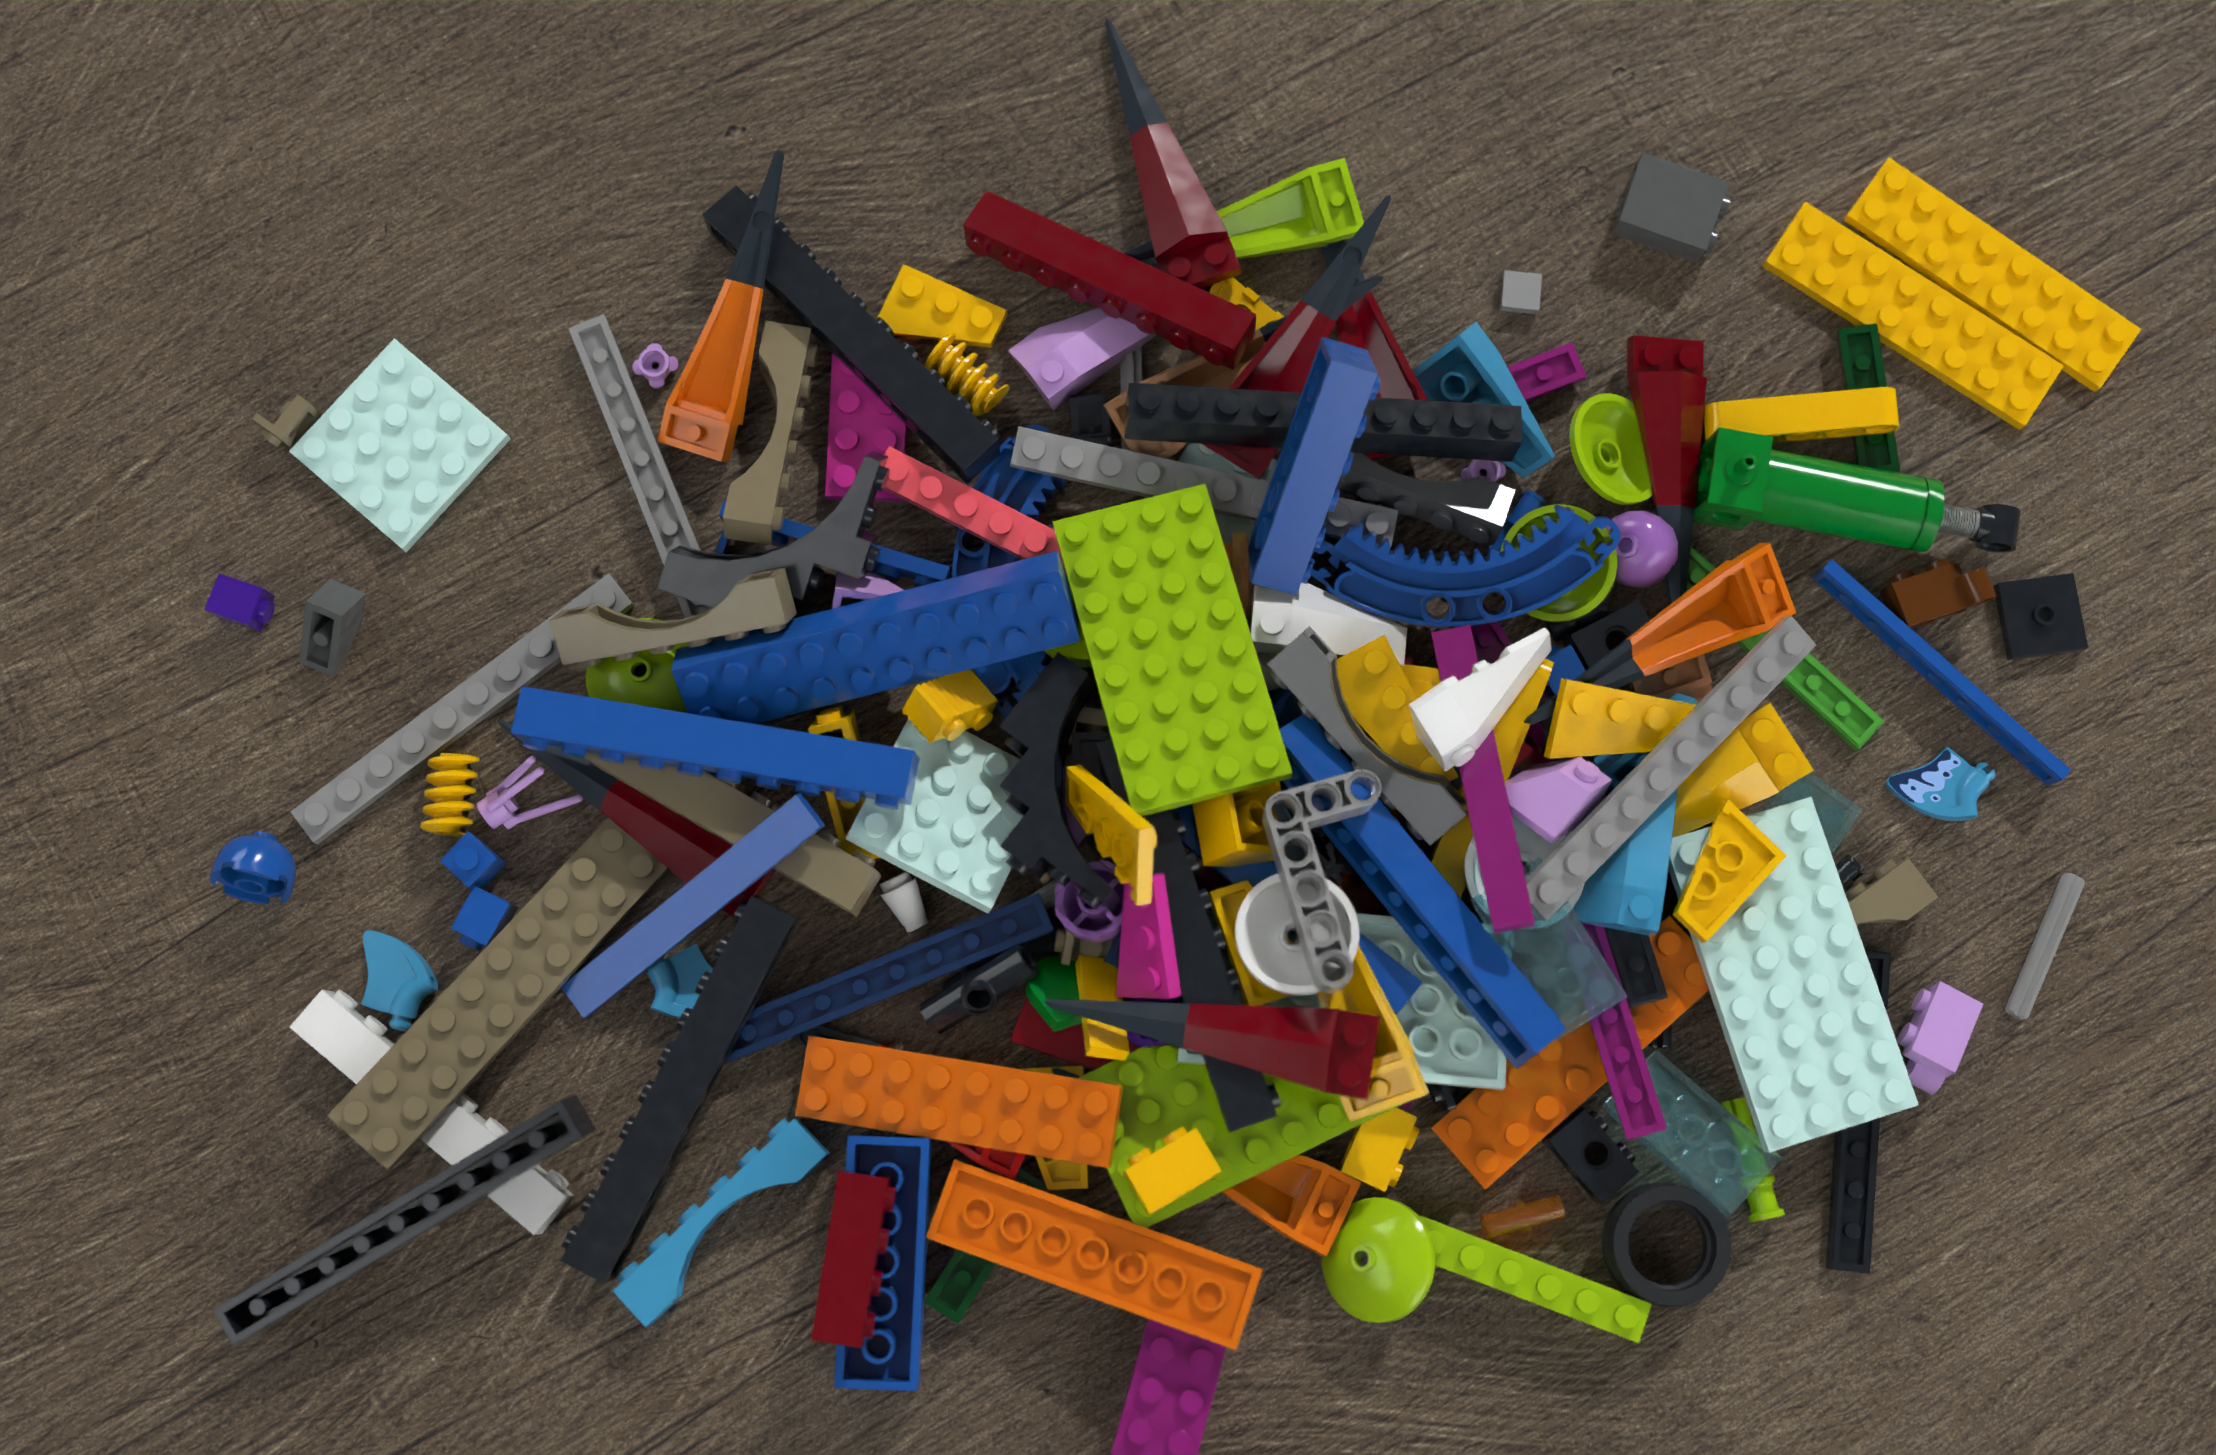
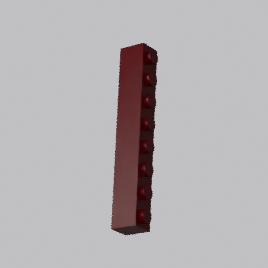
M987 190L963 224L966 246L975 254L983 257L989 256L1001 262L1011 271H1021L1034 277L1043 286H1053L1068 293L1071 298L1078 302H1087L1102 309L1105 314L1112 318H1122L1135 324L1144 333H1154L1163 337L1181 350L1188 349L1203 356L1213 365H1223L1234 370L1255 336V313Z

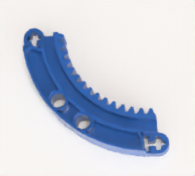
M1037 424L1025 427L1050 433L1048 429ZM1016 436L1013 439L1009 437L1000 446L1001 454L984 468L973 489L1039 522V511L1045 512L1047 510V499L1054 500L1056 498L1055 487L1064 489L1066 487V479L1010 467ZM958 528L952 564V578L1020 561L1021 559L984 541L985 544L981 550L970 552L964 548L965 541L976 536ZM1036 652L973 668L972 670L997 700L1005 698L1011 691L1012 684H1014L1019 692L1013 693L1012 698L1018 703L1046 668L1047 656L1045 652ZM1005 700L1003 708L997 703L995 709L1005 719L1013 707Z
M1556 504L1554 509L1558 517L1553 519L1545 515L1543 517L1545 524L1543 530L1535 525L1530 526L1532 537L1529 539L1522 533L1517 534L1518 545L1513 546L1506 539L1503 541L1502 552H1498L1493 545H1490L1488 556L1483 557L1477 548L1474 549L1471 560H1467L1464 552L1459 551L1456 561H1451L1448 551H1444L1440 561H1435L1433 551L1431 550L1428 551L1424 559H1420L1418 548H1413L1407 556L1404 555V546L1401 543L1393 551L1390 550L1388 538L1376 544V532L1371 531L1366 536H1363V523L1360 522L1352 527L1349 526L1335 546L1328 542H1322L1320 548L1314 547L1312 554L1315 551L1319 554L1325 551L1330 552L1329 562L1336 568L1339 567V560L1345 563L1346 568L1338 572L1335 584L1327 579V577L1332 575V572L1327 567L1314 568L1315 558L1312 555L1310 557V561H1312L1310 575L1326 585V589L1356 607L1385 618L1435 627L1473 626L1523 615L1549 604L1575 589L1604 565L1602 562L1616 549L1620 542L1621 534L1615 522L1607 517L1599 516L1586 523L1569 507L1566 508ZM1608 525L1611 527L1608 534L1612 539L1607 544L1600 541L1593 548L1595 553H1599V556L1593 560L1586 550L1579 547V542L1584 539L1589 547L1595 539V535L1592 532L1596 526L1604 529ZM1491 592H1498L1504 596L1503 606L1496 611H1490L1483 607L1484 597ZM1442 597L1449 603L1447 611L1437 616L1429 613L1426 606L1432 598Z

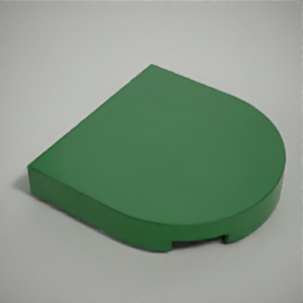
M1060 956L1046 957L1037 961L1035 964L1038 967V975L1026 982V996L1029 1002L1053 1032L1082 1023L1081 1016L1051 1008L1044 1002L1048 999L1079 1000L1076 961L1070 960L1069 966L1061 965Z

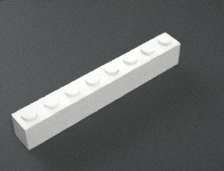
M321 990L292 1023L290 1028L357 1084L395 1043L384 1035L388 1029L380 1021L371 1015H368L365 1019L354 1009L358 1004L342 990H338L336 993ZM462 1093L424 1134L421 1140L449 1164L454 1165L501 1137L508 1130L491 1117L487 1121L475 1112L478 1105ZM537 1165L487 1196L529 1232L537 1235L542 1234L574 1195L566 1189L570 1183L562 1175L553 1169H550L547 1173Z

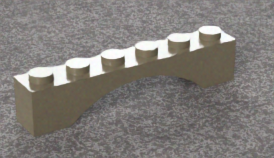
M765 321L759 348V370L776 405V423L770 441L759 459L746 473L730 484L723 515L724 538L772 545L775 530L782 531L785 508L780 507L782 497H789L792 476L787 473L788 463H796L798 441L793 439L795 431H802L805 408H800L802 398H809L811 376H807L808 366L815 367L818 353V344L812 343L811 328Z
M785 568L745 576L721 603L701 614L684 619L667 621L638 619L618 613L598 603L563 610L549 621L562 665L577 663L578 668H585L600 663L601 658L613 656L615 661H622L637 656V651L650 649L651 654H660L674 649L675 644L685 642L688 643V647H698L712 641L711 638L725 635L726 640H735L749 635L748 631L760 628H762L763 633L777 632L785 629L786 624L797 612Z
M1909 858L1896 863L1893 859H1889L1872 872L1876 878L1864 886L1860 881L1845 891L1856 925L1867 923L1895 924L1906 921L1938 898Z

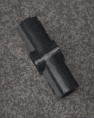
M1017 944L986 964L980 963L968 966L963 971L959 981L921 1003L920 1012L925 1019L926 1025L932 1032L942 1034L972 1015L983 1016L994 1010L998 999L1038 975V967L1033 960L1032 954L1025 946Z

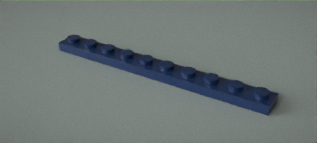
M1036 893L754 1008L725 1064L1010 949L1017 944L1020 945L1054 931L1055 929L1041 894Z

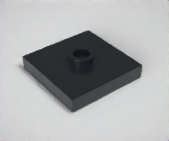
M2074 573L2001 582L1993 586L1997 596L1996 604L2008 661L2088 649Z

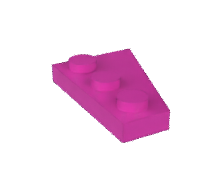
M1164 873L1152 874V902L1149 904L1136 906L1130 897L1131 890H1133L1129 882L1124 883L1116 997L1172 999L1182 996Z

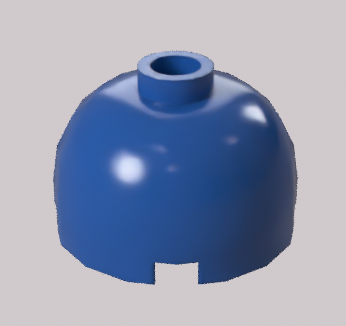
M255 832L253 835L232 839L219 851L210 873V882L215 886L218 880L225 885L223 893L242 901L269 904L268 897H281L279 903H284L292 895L296 877V866L293 855L283 844L277 841L274 835L266 832Z

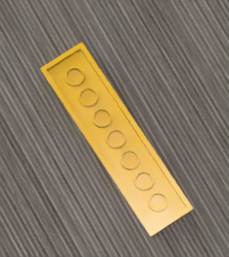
M1890 157L1884 162L1843 219L1944 290L2063 364L2062 370L2093 392L2102 387L2141 331V328Z
M1804 202L1762 265L1768 271L1853 325L1861 326L1877 323L1880 342L2018 430L2026 426L2064 366L1807 202Z

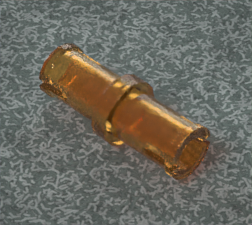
M1554 1194L1550 1197L1524 1203L1523 1200L1513 1202V1207L1481 1214L1480 1224L1485 1238L1490 1240L1493 1237L1519 1230L1524 1234L1531 1232L1534 1226L1558 1219L1562 1220L1565 1218V1210L1560 1196Z

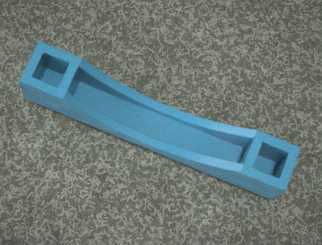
M785 1118L781 1120L767 1134L771 1139L769 1143L760 1151L756 1147L748 1151L737 1162L741 1169L730 1180L724 1175L707 1191L711 1196L708 1201L700 1208L696 1204L688 1208L677 1219L681 1226L670 1237L666 1232L661 1234L647 1248L651 1253L647 1259L640 1265L636 1261L632 1262L617 1276L620 1284L613 1292L645 1327L657 1321L682 1297L685 1276L692 1255L705 1232L722 1213L739 1200L761 1189L779 1184L802 1182L831 1154L799 1119L794 1118L790 1123Z

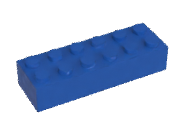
M1321 337L1244 553L1250 580L1253 584L1297 595L1300 584H1306L1312 571L1310 557L1314 547L1320 548L1326 531V526L1323 525L1327 511L1333 512L1339 497V489L1336 488L1340 476L1347 475L1353 458V453L1350 452L1354 438L1362 436L1367 416L1364 414L1368 400L1374 401L1380 387L1381 379L1378 377L1375 365L1365 349Z
M848 1136L846 1171L891 1178L890 1187L896 1188V1198L893 1212H885L883 1229H889L890 1234L886 1255L879 1254L876 1271H883V1279L879 1297L872 1296L869 1313H876L873 1338H865V1343L861 1348L836 1345L834 1388L918 1391L920 1388L927 1258L926 1235L928 1233L932 1139L876 1136Z

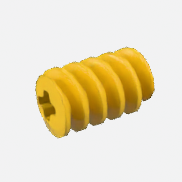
M952 333L943 338L934 347L924 367L927 370L930 368L935 369L947 384L946 389L953 396L956 394L962 395L973 408L972 414L977 417L995 407L1004 398L1010 387L1008 384H1005L996 389L994 386L999 379V375L996 373L986 379L984 374L988 369V365L983 363L975 368L973 364L978 355L972 353L964 358L962 354L967 344L962 342L953 347L951 344L956 337V333Z
M441 753L439 754L440 756L430 758L427 761V765L438 772L426 775L425 781L436 786V788L425 790L424 797L435 803L422 807V812L433 819L421 822L420 828L435 835L463 837L466 833L460 831V828L473 824V820L463 816L462 811L474 809L475 807L474 804L464 800V796L476 793L475 788L465 783L468 779L478 777V773L467 769V765L479 762L480 758L464 754Z

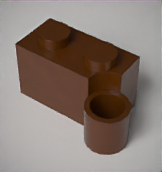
M1948 558L1926 565L1927 572L1915 576L1912 570L1894 575L1889 578L1891 584L1880 591L1885 606L1911 629L1968 611L1979 604L1997 597L1986 568H1980L1963 574L1959 563L1951 565Z

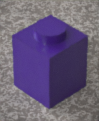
M219 573L204 610L217 618L261 632L263 625L267 624L273 616L275 596L261 587Z

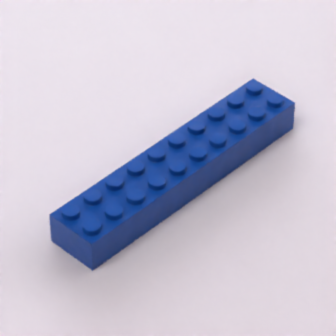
M1055 551L791 619L786 624L785 629L777 632L763 633L762 628L750 630L748 631L749 635L735 640H726L725 637L713 639L710 643L702 646L678 648L671 672L689 714L756 724L1080 641L1079 620L1059 553Z

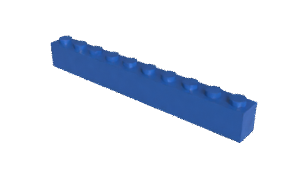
M521 686L511 733L523 741V747L533 750L546 751L548 745L560 747L563 754L581 758L585 757L586 752L600 754L599 759L616 764H623L624 759L627 758L639 760V766L652 770H662L663 765L678 767L677 772L689 776L701 777L702 771L717 773V779L731 783H740L741 778L756 780L757 786L767 789L779 790L780 785L784 784L796 786L795 792L809 796H819L820 791L835 793L836 799L845 802L858 803L860 797L874 799V805L887 809H898L899 804L911 805L920 761L916 752L909 749Z
M1305 714L1279 729L1292 770V778L1282 780L1289 789L1355 771L1347 757L1327 740L1323 728ZM1354 784L1350 787L1351 793L1356 799L1367 800L1371 798L1370 791L1365 785ZM1315 795L1311 798L1313 807L1318 811L1324 812L1332 809L1331 802L1326 796ZM1379 798L1373 808L1362 815L1320 826L1516 1069L1539 1053L1567 1029L1559 1020L1557 1014L1545 1003L1532 987L1530 981L1518 970L1505 954L1503 948L1491 937L1479 922L1477 916L1464 904L1450 883L1442 877L1428 860L1423 850L1415 844L1401 827L1400 822L1392 816Z

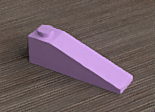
M1096 308L1040 327L1009 349L1008 352L1054 411L1069 400L1068 395L1078 394L1124 360L1131 351H1136L1154 338L1156 334L1144 333L1135 324L1122 318H1112L1105 314L1102 309Z

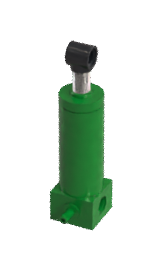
M1721 427L1700 447L1693 519L1695 523L1742 531L1753 521L1918 552H1926L1932 546L1938 532L1969 537L1970 541L1976 542L1975 546L1988 552L2015 551L2017 546L2021 514L2018 508L2003 504H1988L1973 510L1944 504L1945 493L1943 483L1937 479L1772 450L1773 437Z

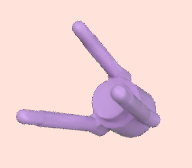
M530 756L497 787L487 792V797L476 804L482 817L491 828L495 829L503 824L509 830L520 822L579 803L583 800V797L575 795L515 815L514 812L519 809V805L514 795L544 773V768L538 767L511 786L536 762V757Z

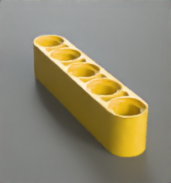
M1892 387L1714 402L1704 406L1703 416L1705 441L1719 427L1773 437L1772 443L1882 434L1900 428L1896 389Z

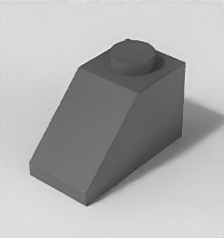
M330 578L306 601L299 663L331 677H335L338 674L361 627L366 593Z

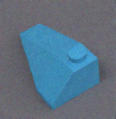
M1477 322L1473 323L1412 370L1429 401L1521 406L1522 443L1512 462L1501 461L1521 477L1526 478L1555 457L1501 354Z
M1678 788L1585 882L1583 891L1574 905L1572 921L1649 936L1659 932Z

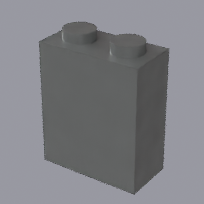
M1643 152L1634 167L1611 234L1698 263L1705 252H1712L1716 244L1719 231L1713 229L1717 218L1723 219L1731 198L1725 196L1729 182Z

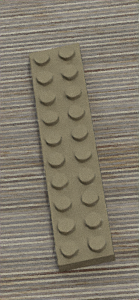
M607 818L327 1116L382 1166L391 1171L670 869L610 818Z

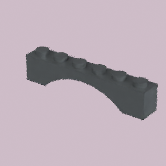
M1353 453L1350 469L1347 475L1340 476L1336 487L1357 495L1367 502H1376L1399 510L1398 513L1402 515L1416 517L1431 523L1439 529H1448L1464 535L1474 542L1494 545L1504 526L1515 493L1514 489L1479 476L1461 481L1445 482L1412 478L1391 471L1375 463L1362 453Z
M1310 626L1267 664L1272 669L1270 674L1274 681L1284 690L1289 688L1299 699L1297 704L1301 711L1311 720L1316 718L1326 729L1324 734L1327 740L1336 749L1341 750L1343 748L1353 759L1351 764L1354 770L1365 769L1372 771L1378 776L1382 788L1380 793L1381 800L1390 809L1394 810L1397 808L1407 819L1405 821L1406 827L1413 836L1419 840L1424 838L1431 845L1467 815L1466 799L1444 775L1424 772L1405 765L1382 751L1366 736L1353 718L1343 697L1338 678L1337 656Z

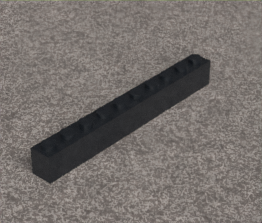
M737 185L702 214L709 233L734 257L739 249L758 200L751 192L746 195ZM775 217L764 286L805 327L811 328V332L947 466L968 484L1001 454L998 431L987 420L984 419L980 422L972 414L973 408L969 402L960 394L953 396L945 388L947 384L943 377L935 369L930 368L927 370L920 364V357L917 352L906 342L901 345L893 337L894 332L881 317L875 320L867 312L868 307L861 297L855 292L848 294L841 287L842 282L836 273L829 267L822 269L815 262L816 256L805 243L800 242L797 244L790 238L791 233L779 218Z
M1129 383L1125 402L1124 439L1282 448L1301 393ZM1376 397L1374 401L1368 400L1364 411L1367 419L1363 434L1360 438H1354L1350 452L1512 462L1522 443L1521 406Z
M1112 739L1096 743L1097 752L1110 790L1129 805ZM1171 809L1142 816L1154 827L1157 835V846L1153 849V874L1164 873L1181 995L1184 1004L1239 1005L1234 990L1240 989L1233 965L1225 967L1220 953L1227 950L1219 926L1211 927L1207 913L1213 911L1211 900L1206 888L1198 889L1194 878L1195 874L1200 873L1193 850L1185 852L1180 838L1187 835L1180 813L1172 814ZM1201 1054L1228 1133L1277 1117L1275 1108L1280 1107L1281 1102L1274 1083L1266 1085L1263 1073Z
M751 896L749 901L743 899L735 911L732 920L737 924L731 936L725 935L714 952V957L718 959L711 973L706 971L699 980L695 989V993L699 997L693 1009L687 1007L682 1013L676 1025V1029L681 1032L674 1045L667 1044L657 1062V1065L662 1067L655 1081L649 1080L641 1091L638 1102L642 1103V1106L636 1118L630 1116L619 1134V1138L624 1140L617 1154L611 1152L600 1171V1174L605 1177L599 1189H592L581 1207V1211L585 1212V1215L579 1227L573 1225L562 1243V1247L567 1250L561 1261L603 1284L611 1280L619 1268L800 920V917L760 896Z
M576 1094L562 1099L213 1309L234 1346L258 1334L594 1132L596 1128Z

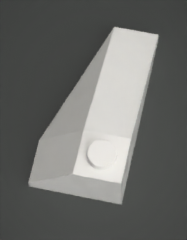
M1301 583L1297 595L1253 584L1249 630L1256 652L1278 654L1310 626L1335 653L1337 659L1385 634L1399 663L1404 664L1407 627L1356 607L1344 599L1309 583Z
M1546 628L1507 647L1499 656L1498 661L1491 664L1482 660L1473 665V672L1468 677L1458 681L1455 676H1452L1409 705L1416 736L1445 772L1454 765L1456 767L1464 765L1474 756L1475 750L1480 747L1550 653V633Z

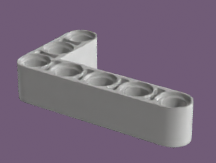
M1365 769L1355 770L1278 792L1269 798L1262 815L1264 830L1311 979L1316 988L1328 994L1336 993L1344 988L1352 977L1353 964L1310 829L1362 815L1373 808L1380 797L1382 790L1381 782L1377 775ZM1354 784L1365 785L1370 791L1371 798L1367 800L1356 799L1352 795L1350 787ZM1315 795L1326 796L1331 802L1332 809L1324 812L1318 811L1313 807L1311 798ZM1277 806L1287 807L1291 811L1293 819L1287 823L1278 822L1272 816L1271 810ZM1288 845L1299 846L1305 853V859L1300 862L1290 861L1284 854V848ZM1300 884L1312 885L1317 891V899L1310 902L1303 901L1297 895L1296 887ZM1313 923L1324 924L1330 932V938L1322 942L1314 940L1309 933V925ZM1328 962L1337 964L1342 970V979L1337 982L1328 981L1322 974V965Z

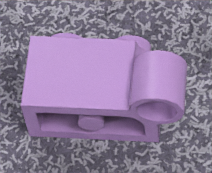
M1941 981L1927 989L1922 988L1917 993L1911 1009L1915 1011L1912 1020L1902 1028L1897 1039V1043L1904 1047L1902 1055L1909 1058L1905 1067L1911 1084L1930 1095H1934L1940 1089L1946 1077L1956 1073L1983 1007V1003Z

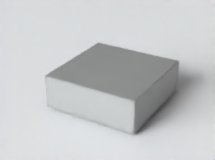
M1504 270L1502 274L1499 311L1538 314L1540 310L1542 274Z

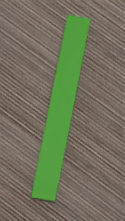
M1692 546L1690 550L1687 591L1716 569ZM1770 630L1735 643L1746 653H1749ZM1810 653L1780 682L1854 751L1859 750L1885 722Z

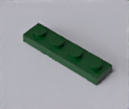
M1877 323L1839 328L1836 332L1844 389L1855 390L1887 387ZM1894 431L1882 434L1852 436L1856 465L1898 473L1901 471Z
M1021 1167L1014 1180L1041 1191L1046 1185ZM957 1249L924 1302L958 1324L996 1263Z

